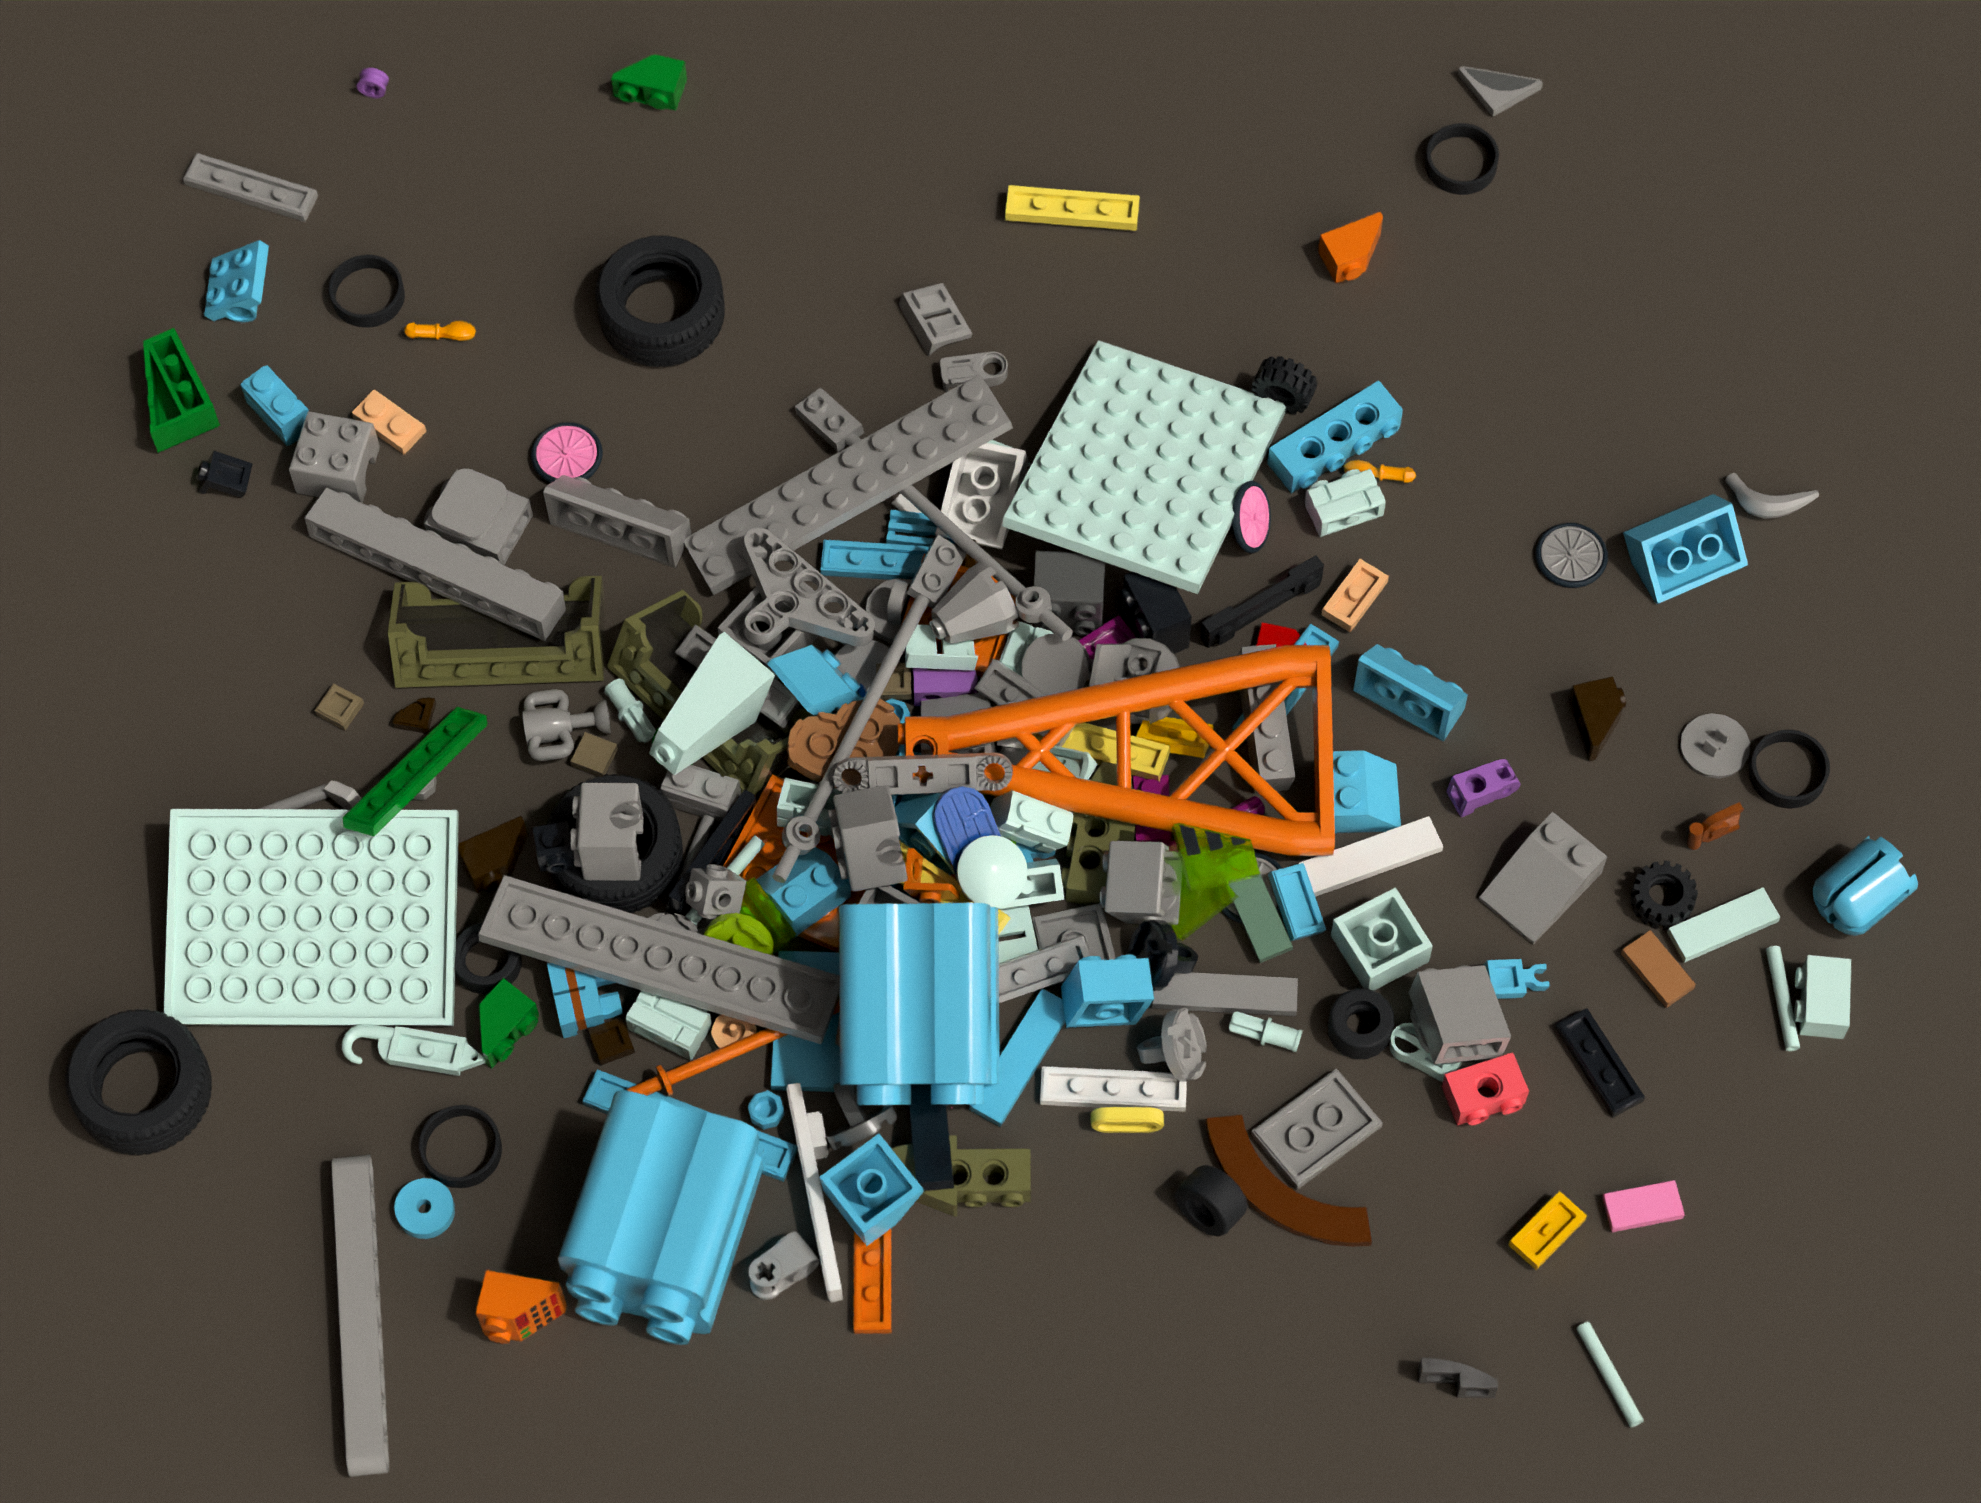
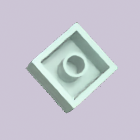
M1396 887L1333 920L1331 937L1364 989L1374 991L1428 963L1430 960L1433 945Z

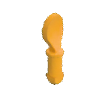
M453 321L445 327H440L439 323L427 325L412 322L404 327V334L411 339L417 337L435 338L436 340H439V338L470 340L474 338L476 332L474 326L464 321Z
M1363 460L1349 461L1344 465L1345 473L1354 469H1358L1360 472L1371 469L1374 477L1379 478L1380 481L1385 479L1410 483L1416 478L1415 471L1410 467H1391L1381 464L1380 468H1376Z

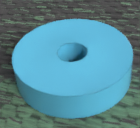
M422 1178L408 1183L401 1189L395 1200V1215L400 1227L407 1234L415 1238L429 1239L442 1234L451 1225L455 1215V1204L450 1191L444 1184L434 1179ZM429 1204L431 1209L427 1213H420L418 1210L421 1205Z

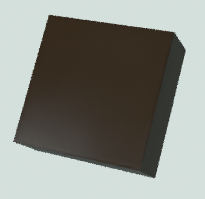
M622 1017L588 1029L601 1065L635 1053Z

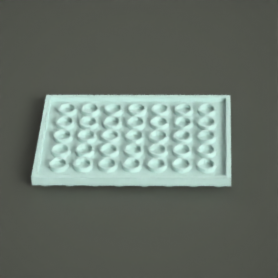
M1098 340L1003 517L1002 526L1198 594L1232 524L1234 516L1232 508L1236 493L1245 482L1253 481L1285 415L1286 406L1282 402L1274 401L1270 398L1257 397L1254 395L1255 393Z
M170 809L164 1013L167 1016L174 1017L175 1020H179L182 1025L356 1026L359 1024H371L380 1026H454L459 812L457 810H401L373 837L343 828L342 817L350 810Z

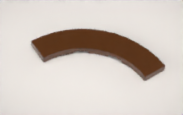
M1242 1114L1206 1118L1209 1141L1217 1162L1221 1165L1223 1171L1239 1185L1246 1197L1247 1204L1260 1215L1278 1227L1297 1236L1303 1235L1311 1239L1324 1241L1323 1243L1350 1247L1371 1246L1372 1239L1367 1207H1342L1325 1204L1294 1191L1274 1176L1261 1161L1249 1140Z

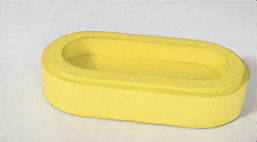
M1151 1107L1098 1108L1091 1112V1127L1096 1131L1104 1133L1156 1132L1164 1127V1112Z

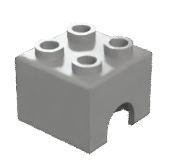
M307 411L289 467L296 493L320 497L323 491L328 488L335 492H345L354 500L363 503L367 490L365 484L367 466L369 461L371 464H375L380 449L374 424Z
M582 783L580 796L573 797V818H576V829H571V850H574L575 867H581L585 880L638 881L641 876V861H638L636 834L643 833L644 819L638 785L636 783Z
M885 785L835 795L833 798L835 809L828 810L841 880L849 879L850 888L854 892L906 882L907 871L898 837L900 832L890 788Z
M1111 841L1109 851H1105L1103 855L1104 872H1107L1106 886H1103L1100 891L1101 907L1104 908L1105 912L1126 924H1141L1143 921L1149 922V919L1165 920L1170 925H1178L1183 856L1178 852L1169 851V847L1162 842Z

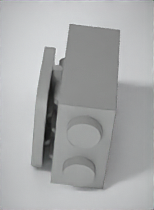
M465 468L457 469L452 477L444 482L439 499L426 512L424 525L426 530L436 532L449 542L464 544L472 552L484 557L491 556L502 565H505L530 522L533 513L529 499L506 490L505 485L494 478Z
M1462 965L1457 968L1441 970L1430 968L1417 973L1409 990V996L1413 1004L1410 1017L1420 1045L1431 1054L1434 1064L1490 1059L1503 1055L1511 1039V1034L1485 965L1473 967Z

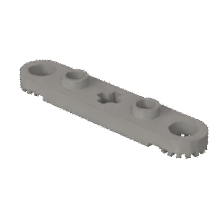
M1000 753L846 758L838 763L834 771L833 780L838 791H841L843 794L885 785L890 788L891 795L944 793L950 788L958 786L970 787L976 791L1002 790V788L1008 786L1012 779L1013 767L1010 760ZM993 762L1001 764L1005 771L1003 778L1000 780L989 779L984 772L988 764ZM919 766H926V771L933 773V776L928 777L926 783H921L919 777L913 776V773L918 772ZM849 767L857 769L861 773V781L856 785L846 784L841 777L845 769Z

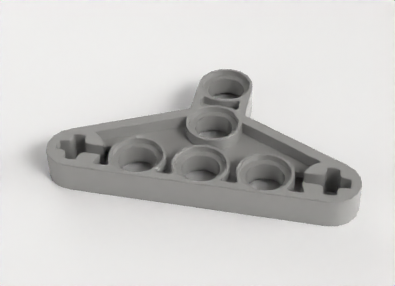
M758 527L749 530L745 534L743 542L744 556L763 599L745 618L744 634L748 641L759 645L766 644L788 626L852 646H865L872 641L875 622L869 613L769 530ZM753 543H755V544H757V545H759V546H757V547L754 548V547H753ZM761 543L765 544V549L760 546ZM767 554L770 555L768 563H766ZM784 560L790 562L793 568L789 571H780L776 569L774 564ZM811 581L818 586V589L814 592H805L801 590L799 585L802 582ZM780 601H787L794 608L789 612H780L776 609L775 605ZM829 602H836L843 607V610L839 613H830L824 606ZM755 621H763L770 628L765 632H756L750 625ZM853 626H855L856 628L864 626L865 632L861 629L853 631Z

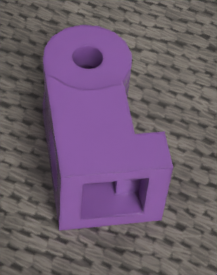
M913 668L914 706H921V701L977 693L975 689L978 684L977 673L971 670H927V668Z
M1500 759L1452 776L1446 792L1462 818L1473 813L1478 807L1511 795L1519 789L1521 783L1508 760Z

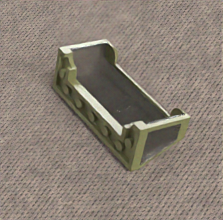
M582 576L571 582L569 595H563L566 611L546 641L451 599H431L429 589L421 583H395L388 627L395 688L604 681L605 602L602 576Z
M684 590L626 618L607 666L618 678L623 679L625 684L663 720H665L698 669L675 653L696 624L700 627L702 623V609L700 605ZM804 707L797 709L787 725L782 728L760 712L755 723L703 756V758L723 777L728 776L739 780L741 794L744 790L755 794L756 798L762 794L772 774L781 777L791 768L788 764L787 753L790 730L799 719L804 720L814 715Z

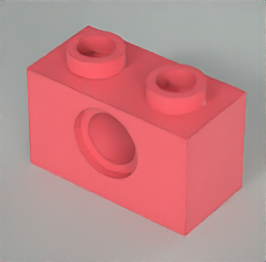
M1514 1053L1447 1073L1442 1083L1443 1092L1457 1126L1467 1122L1470 1126L1480 1124L1486 1121L1489 1115L1502 1112L1504 1115L1514 1113L1523 1107L1529 1094ZM1488 1087L1494 1091L1495 1096L1490 1098L1484 1097L1478 1092V1089Z

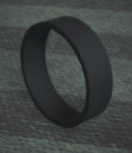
M1467 123L1445 126L1438 130L1429 141L1425 159L1426 172L1437 187L1448 193L1456 195L1477 193L1486 188L1496 175L1499 161L1498 146L1493 137L1478 126ZM1454 137L1470 138L1487 148L1492 156L1493 166L1487 174L1476 180L1457 181L1444 176L1436 169L1431 159V152L1444 140Z
M360 255L346 260L334 271L329 283V293L337 315L346 323L356 327L371 328L387 323L398 314L405 299L404 285L399 270L392 262L377 255ZM375 268L386 271L399 283L398 292L394 300L384 309L372 314L349 312L336 301V292L340 283L348 275L361 269Z
M1780 730L1764 737L1756 746L1749 765L1750 781L1758 795L1772 805L1789 809L1800 808L1816 800L1822 793L1830 773L1829 758L1823 746L1812 736L1797 730ZM1791 742L1799 744L1811 751L1819 761L1822 769V782L1814 791L1802 796L1779 794L1770 789L1760 778L1756 766L1758 754L1764 748L1774 743Z
M455 1105L442 1109L428 1120L420 1135L419 1150L426 1170L435 1180L451 1188H468L485 1181L495 1171L502 1155V1142L497 1126L488 1114L473 1106ZM460 1116L474 1117L485 1122L493 1130L496 1144L491 1159L481 1170L465 1177H450L437 1172L428 1163L426 1158L427 1143L432 1132L441 1123Z

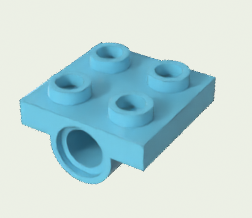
M258 240L212 258L204 316L212 321L224 317L236 322H251L256 319L258 304H261L269 248L267 244Z

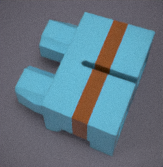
M547 963L563 1038L578 1035L577 1031L595 1027L605 1023V1019L623 1014L618 991L598 995L597 987L616 982L553 963Z

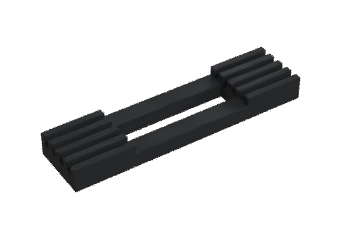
M1315 555L1288 571L1286 579L1235 609L1230 605L1203 621L1201 639L1208 648L1216 643L1221 645L1232 639L1236 631L1300 593L1308 594L1318 588L1322 581L1324 564Z

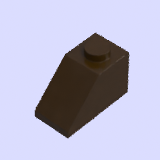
M1613 676L1573 685L1569 697V703L1589 762L1597 759L1619 723L1623 708L1626 707L1624 691L1621 687L1617 688Z
M522 816L458 844L460 859L477 894L484 890L493 891L499 888L504 875L511 877L528 837Z

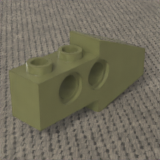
M1102 762L1091 781L1117 786V764ZM1072 812L1074 816L1066 850V856L1072 857L1070 868L1063 867L1062 885L1063 889H1066V902L1083 905L1100 903L1101 888L1106 886L1107 872H1104L1103 869L1104 852L1109 851L1111 841H1134L1135 824ZM1097 829L1102 831L1103 835L1091 837L1087 832ZM1092 861L1098 866L1095 869L1089 870L1083 868L1081 864Z
M949 1135L953 1175H963L967 1180L961 1185H954V1188L924 1191L915 1201L953 1217H957V1203H965L967 1207L979 1208L986 1206L987 1202H1001L1005 1207H1019L1023 1205V1202H1031L1030 1149H957V1135ZM913 1143L891 1148L916 1179ZM990 1174H998L1003 1178V1181L997 1185H990L984 1179Z

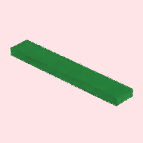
M456 707L342 817L343 828L375 837L487 726V715Z

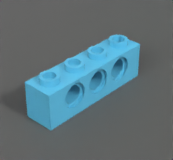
M1378 380L1269 447L1267 464L1291 493L1301 487L1306 489L1313 485L1320 475L1327 471L1333 472L1339 469L1346 459L1354 454L1361 455L1365 453L1375 441L1382 437L1388 438L1394 435L1400 428L1403 409ZM1366 420L1371 424L1364 425L1359 423L1358 421ZM1339 437L1342 438L1343 441H1334L1331 438ZM1313 454L1316 458H1306L1303 455Z

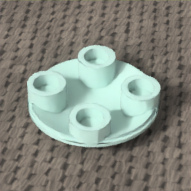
M984 836L966 845L962 850L957 866V877L963 895L968 900L974 903H987L990 907H1001L1011 903L1022 892L1027 880V864L1023 853L1012 841L1001 836Z

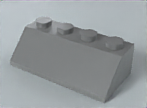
M562 475L547 485L543 492L550 525L676 568L686 547L684 544L685 538L691 535L689 518H686L681 512L657 508L651 502L644 499L634 500L623 496L616 489H603L594 486L588 480L581 477L571 478Z

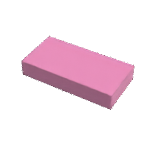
M1675 1180L1606 1193L1602 1197L1611 1232L1683 1219L1685 1215Z

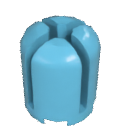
M1867 836L1816 879L1813 886V898L1819 913L1828 923H1834V928L1846 935L1857 936L1866 933L1917 890L1918 881L1916 874L1909 877L1905 868L1899 862V859L1903 857L1902 853L1883 837H1879L1874 841L1870 839V836Z

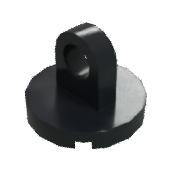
M1149 919V922L1143 921L1136 928L1129 944L1128 953L1129 955L1136 956V959L1148 958L1153 991H1161L1168 986L1174 973L1185 974L1193 972L1199 956L1189 946L1177 942L1172 926L1165 920Z

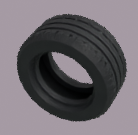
M673 236L640 238L619 248L602 266L596 281L595 291L599 321L608 343L623 357L633 362H638V364L654 367L682 364L702 354L704 350L713 344L715 338L719 335L725 317L722 280L712 258L702 248L697 247L696 244ZM660 279L678 281L690 288L696 296L693 305L684 315L673 321L658 324L638 319L630 314L625 307L627 299L636 288L649 281Z
M606 774L603 777L596 776L593 779H587L586 782L578 783V786L572 787L571 791H567L564 794L565 796L559 799V803L555 804L554 810L551 811L550 817L547 820V825L568 821L570 832L571 829H576V818H573V797L580 796L582 783H636L639 787L644 818L643 826L651 833L652 844L646 857L641 860V876L638 881L585 880L581 867L570 866L562 872L552 873L557 886L562 893L629 913H634L636 910L640 911L643 907H649L651 903L654 904L658 898H662L664 893L668 892L669 886L674 884V880L677 879L678 872L681 869L683 856L682 837L678 818L672 804L655 786L650 785L647 781H642L640 778L634 779L630 775L620 774L617 776V774H611L608 776Z
M135 1009V1011L127 1010L124 1013L121 1011L118 1015H110L109 1018L102 1019V1022L94 1024L93 1028H89L86 1031L87 1034H83L81 1040L76 1043V1048L72 1050V1055L68 1059L69 1064L66 1067L67 1073H65V1087L69 1103L87 1133L104 1147L110 1148L115 1152L119 1151L122 1154L128 1153L129 1155L157 1153L161 1149H169V1146H174L177 1144L176 1142H181L185 1136H189L191 1130L197 1127V1124L202 1120V1116L205 1115L206 1108L209 1106V1099H211L212 1095L211 1071L205 1055L191 1031L185 1025H182L179 1020H175L174 1017L154 1010L151 1012L148 1009L142 1011L141 1009ZM141 1051L159 1052L175 1062L177 1072L174 1086L167 1097L152 1109L136 1114L123 1113L103 1103L102 1089L104 1079L113 1065L125 1056Z

